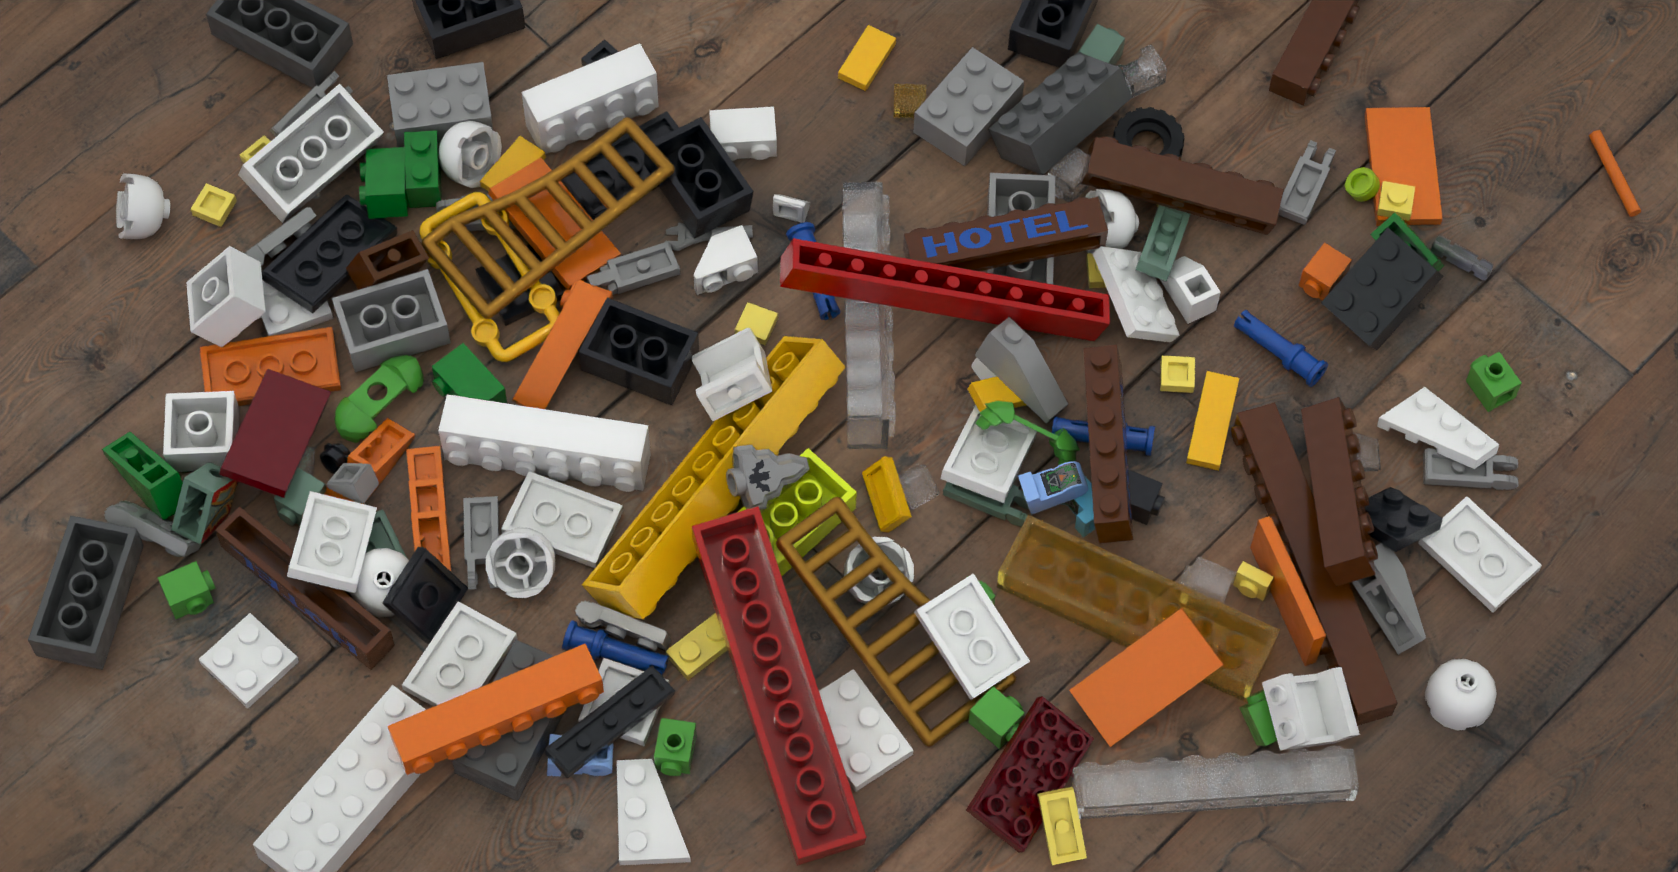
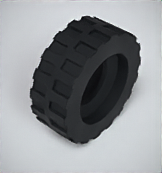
M1141 107L1136 108L1133 112L1129 111L1125 114V117L1120 118L1113 134V138L1118 140L1120 144L1132 146V140L1138 133L1143 131L1156 133L1164 143V148L1160 155L1173 154L1180 158L1182 157L1185 139L1180 123L1175 121L1176 118L1168 115L1166 111L1156 110L1154 107L1146 109Z

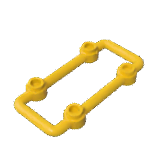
M473 192L424 220L419 230L421 239L449 217L463 213L475 205H484L491 202V200L481 192ZM505 210L498 212L509 226V219ZM485 218L481 219L487 233L498 237L520 275L524 276L529 272L528 267ZM443 240L438 243L439 247L452 260L453 254L449 245ZM427 253L429 257L427 262L431 267L441 270L473 324L471 333L475 342L482 347H487L495 360L500 362L512 361L545 341L560 314L556 308L557 297L552 287L541 284L539 280L529 288V301L536 312L544 313L550 323L508 348L503 349L498 341L500 331L497 324L492 319H485Z

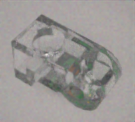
M1152 44L1140 49L1139 59L1127 65H1115L1121 68L1132 98L1166 82L1167 67Z

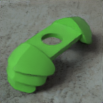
M408 355L394 356L383 361L380 364L381 367L348 398L344 397L340 401L335 411L334 420L342 438L354 443L359 442L360 439L367 438L369 432L377 428V424L373 419L406 388L415 393L418 387H422L424 377L416 357ZM378 384L387 388V395L383 399L373 400L368 396V391L372 386Z
M994 401L985 403L987 408L979 413L980 417L975 424L981 429H988L991 425L998 426L1003 422L1010 424L1015 420L1049 437V444L1054 447L1055 456L1059 458V465L1076 461V451H1080L1075 439L1065 428L1053 434L1015 415L1012 402Z

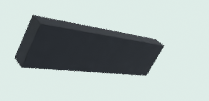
M652 665L545 748V754L568 779L674 695L675 690Z

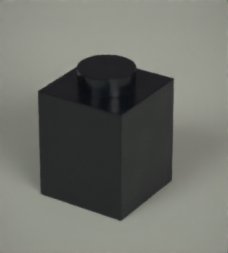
M1129 470L1132 520L1147 525L1152 514L1159 515L1165 497L1160 496L1163 483Z

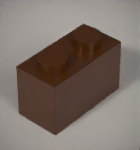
M411 230L360 251L346 267V270L357 289L360 290L416 273L429 257L415 232Z

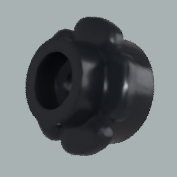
M327 443L324 446V451L320 454L321 463L329 472L335 474L343 463H347L350 451L343 444L337 443L332 445Z

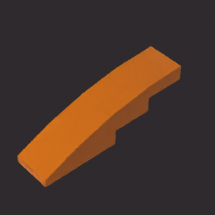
M581 279L578 280L512 399L514 403L520 406L546 409L608 294Z
M387 418L348 455L347 463L371 464L379 486L414 440L415 434ZM326 485L324 495L353 501L329 489Z
M432 446L406 449L414 551L417 547L426 548L452 572L441 447Z

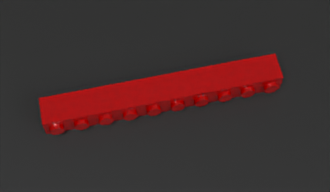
M795 238L792 239L780 259V287L997 325L1010 317L1018 326L1025 330L1094 342L1110 324L1109 294Z

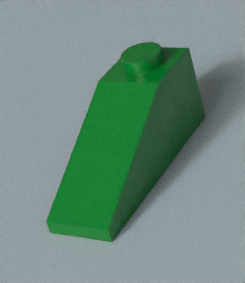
M131 432L126 433L102 449L104 455L149 509L162 520L175 515L183 484L177 470Z

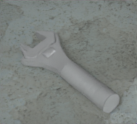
M678 223V226L666 229V235H678V241L665 242H669L672 250L680 251L692 244L709 241L712 236L738 226L717 227L694 238L684 223ZM744 225L743 228L748 238H753L752 225Z

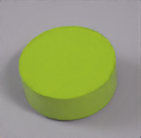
M1365 167L1353 170L1345 182L1348 194L1354 200L1360 202L1373 198L1380 187L1379 178L1371 169Z

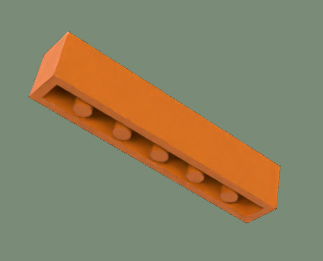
M585 643L388 726V730L406 774L409 775L414 772L421 774L432 769L435 763L444 759L454 760L460 758L467 753L468 749L480 744L482 746L491 745L497 742L501 735L513 730L515 732L524 731L539 719L544 717L554 718L563 714L570 706L577 703L588 704L596 700L599 694L604 692L603 681Z

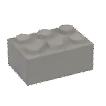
M972 47L915 111L913 133L963 166H966L991 137L988 128L1022 100L1024 80Z
M483 62L387 75L393 125L398 147H404V132L437 130L440 144L446 132L457 123L475 121L490 126L493 130Z
M428 269L332 298L336 317L355 372L378 366L383 361L394 356H411L451 343L448 325Z

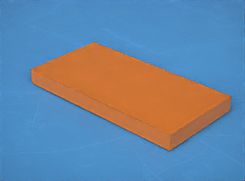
M1430 107L1366 108L1364 116L1370 169L1380 181L1379 190L1373 197L1376 226H1380L1389 218L1377 215L1383 181L1415 186L1411 217L1409 221L1404 220L1408 225H1441L1443 218Z
M540 157L491 187L488 195L493 200L498 199L541 178L552 170ZM559 181L558 183L561 185V187L584 211V213L593 221V219L579 204V202L574 198V196L569 192L565 185L561 181ZM547 190L529 198L565 241H568L582 230ZM517 205L505 209L508 219L542 260L556 250ZM600 231L551 271L563 286L570 290L575 279L586 281L587 276L600 272V267L607 265V260L620 257L621 253L604 232Z
M333 327L228 342L223 347L216 344L200 347L205 392L234 391L238 406L250 405L267 369L330 392L342 390Z
M1268 516L1259 519L1251 543V551L1260 570L1274 577L1270 592L1304 665L1316 663L1326 633L1272 518Z
M1181 608L1069 691L1107 744L1112 747L1224 664L1185 610Z

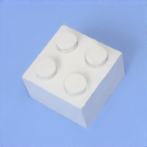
M231 246L226 248L186 282L191 333L220 347H223L233 338L237 337L246 327L266 312L261 262Z
M234 391L166 394L163 455L165 461L178 472L195 471L208 462L220 467L222 466L239 430L240 409Z

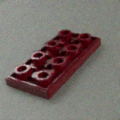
M267 369L225 457L219 475L285 498L330 399L331 392Z
M1043 696L1037 697L966 811L1018 853L1024 852L1043 822L1037 794L1063 789L1094 738Z

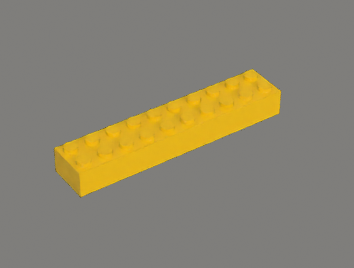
M784 336L766 357L772 392L714 421L583 582L582 586L599 605L643 620L656 609L660 598L676 584L680 573L698 556L692 540V526L727 516L739 504L741 497L732 496L726 481L727 470L734 468L733 447L753 445L756 450L770 449L778 456L780 448L789 438L797 433L801 422L817 408L818 401L825 392L837 383L838 376L845 369V366L823 339Z

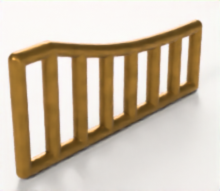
M625 117L582 151L541 178L510 194L449 217L425 236L421 241V245L481 316L485 319H491L671 176L675 171V167L631 118ZM626 133L658 167L656 171L644 180L612 146L614 142ZM600 153L633 188L619 200L610 193L586 166L587 162ZM573 172L579 176L607 208L593 221L558 183ZM547 190L582 230L568 241H565L529 198ZM517 205L556 250L540 262L501 218L498 212ZM485 218L530 271L514 283L465 225ZM452 232L504 290L490 303L484 299L439 247L438 243Z
M832 498L777 539V548L925 746L931 747L969 718L970 709L992 687L966 702L932 729L928 727L919 715V712L959 682L953 672L949 671L911 701L907 699L898 687L900 682L940 653L933 641L890 673L887 672L878 660L877 656L921 624L914 611L869 645L866 644L857 632V627L903 593L919 608L931 600L889 559L842 498ZM837 514L848 531L805 562L793 544L831 516ZM857 541L869 555V558L828 589H825L814 572ZM880 568L893 584L849 617H846L835 600ZM1012 673L993 686L1002 693L1015 683L1016 675Z

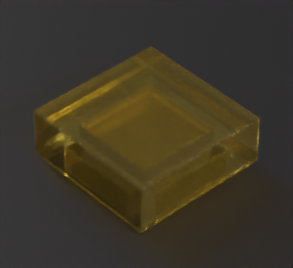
M894 84L893 117L914 118L915 111L926 100V85Z

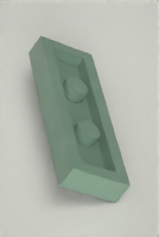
M1161 205L1158 206L1136 270L1146 273L1151 277L1167 281L1190 213Z

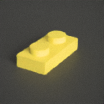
M716 613L666 650L669 660L687 680H690L728 650Z
M1073 787L1038 793L1051 864L1056 865L1087 858Z

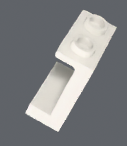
M746 328L692 356V362L698 370L702 386L696 389V395L712 421L772 392L765 351L750 328Z
M1342 667L1331 668L1309 675L1293 676L1292 673H1288L1262 682L1280 751L1334 744L1360 735Z

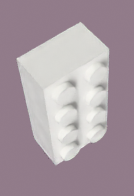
M639 43L523 91L522 99L526 127L538 148L545 151L546 154L561 151L566 145L578 140H587L597 132L609 127L612 128L625 117L644 116L659 107L657 73L641 44Z
M339 84L244 163L238 175L274 215L284 223L366 153V149H371L376 145L384 132Z

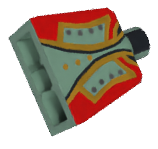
M209 462L184 478L171 528L172 531L200 545L228 516L236 486L238 485V481L219 475L221 467Z

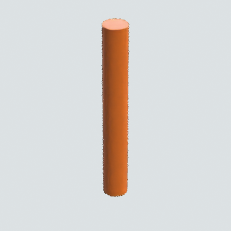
M1601 130L1593 131L1589 138L1629 217L1638 215L1641 209Z

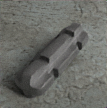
M1438 236L1433 242L1431 251L1441 258L1443 255L1446 256V261L1468 273L1473 271V275L1481 280H1486L1491 274L1494 266L1491 262L1483 258L1480 261L1477 259L1478 255L1456 243L1451 245V240L1443 236Z

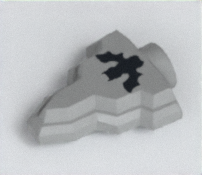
M753 445L733 447L732 455L734 468L727 470L726 481L732 496H740L746 510L757 506L762 510L766 508L768 500L780 496L784 485L798 481L809 470V465L806 457L790 453L776 456L770 449L756 450Z

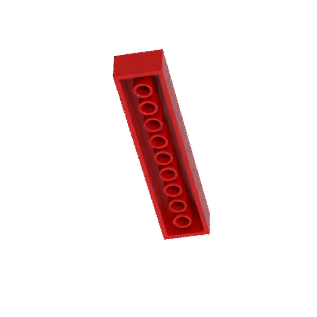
M759 506L692 526V540L797 866L865 845L867 837Z

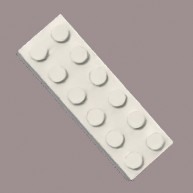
M448 394L438 430L444 460H448L454 465L466 466L474 464L491 471L506 469L515 471L523 476H527L528 471L538 475L548 476L556 481L577 480L594 487L603 484L615 486L617 489L626 492L634 491V489L643 491L651 456L648 425Z
M392 685L253 843L258 858L276 872H337L421 775L415 772L409 775L406 774L391 740L388 726L426 709Z

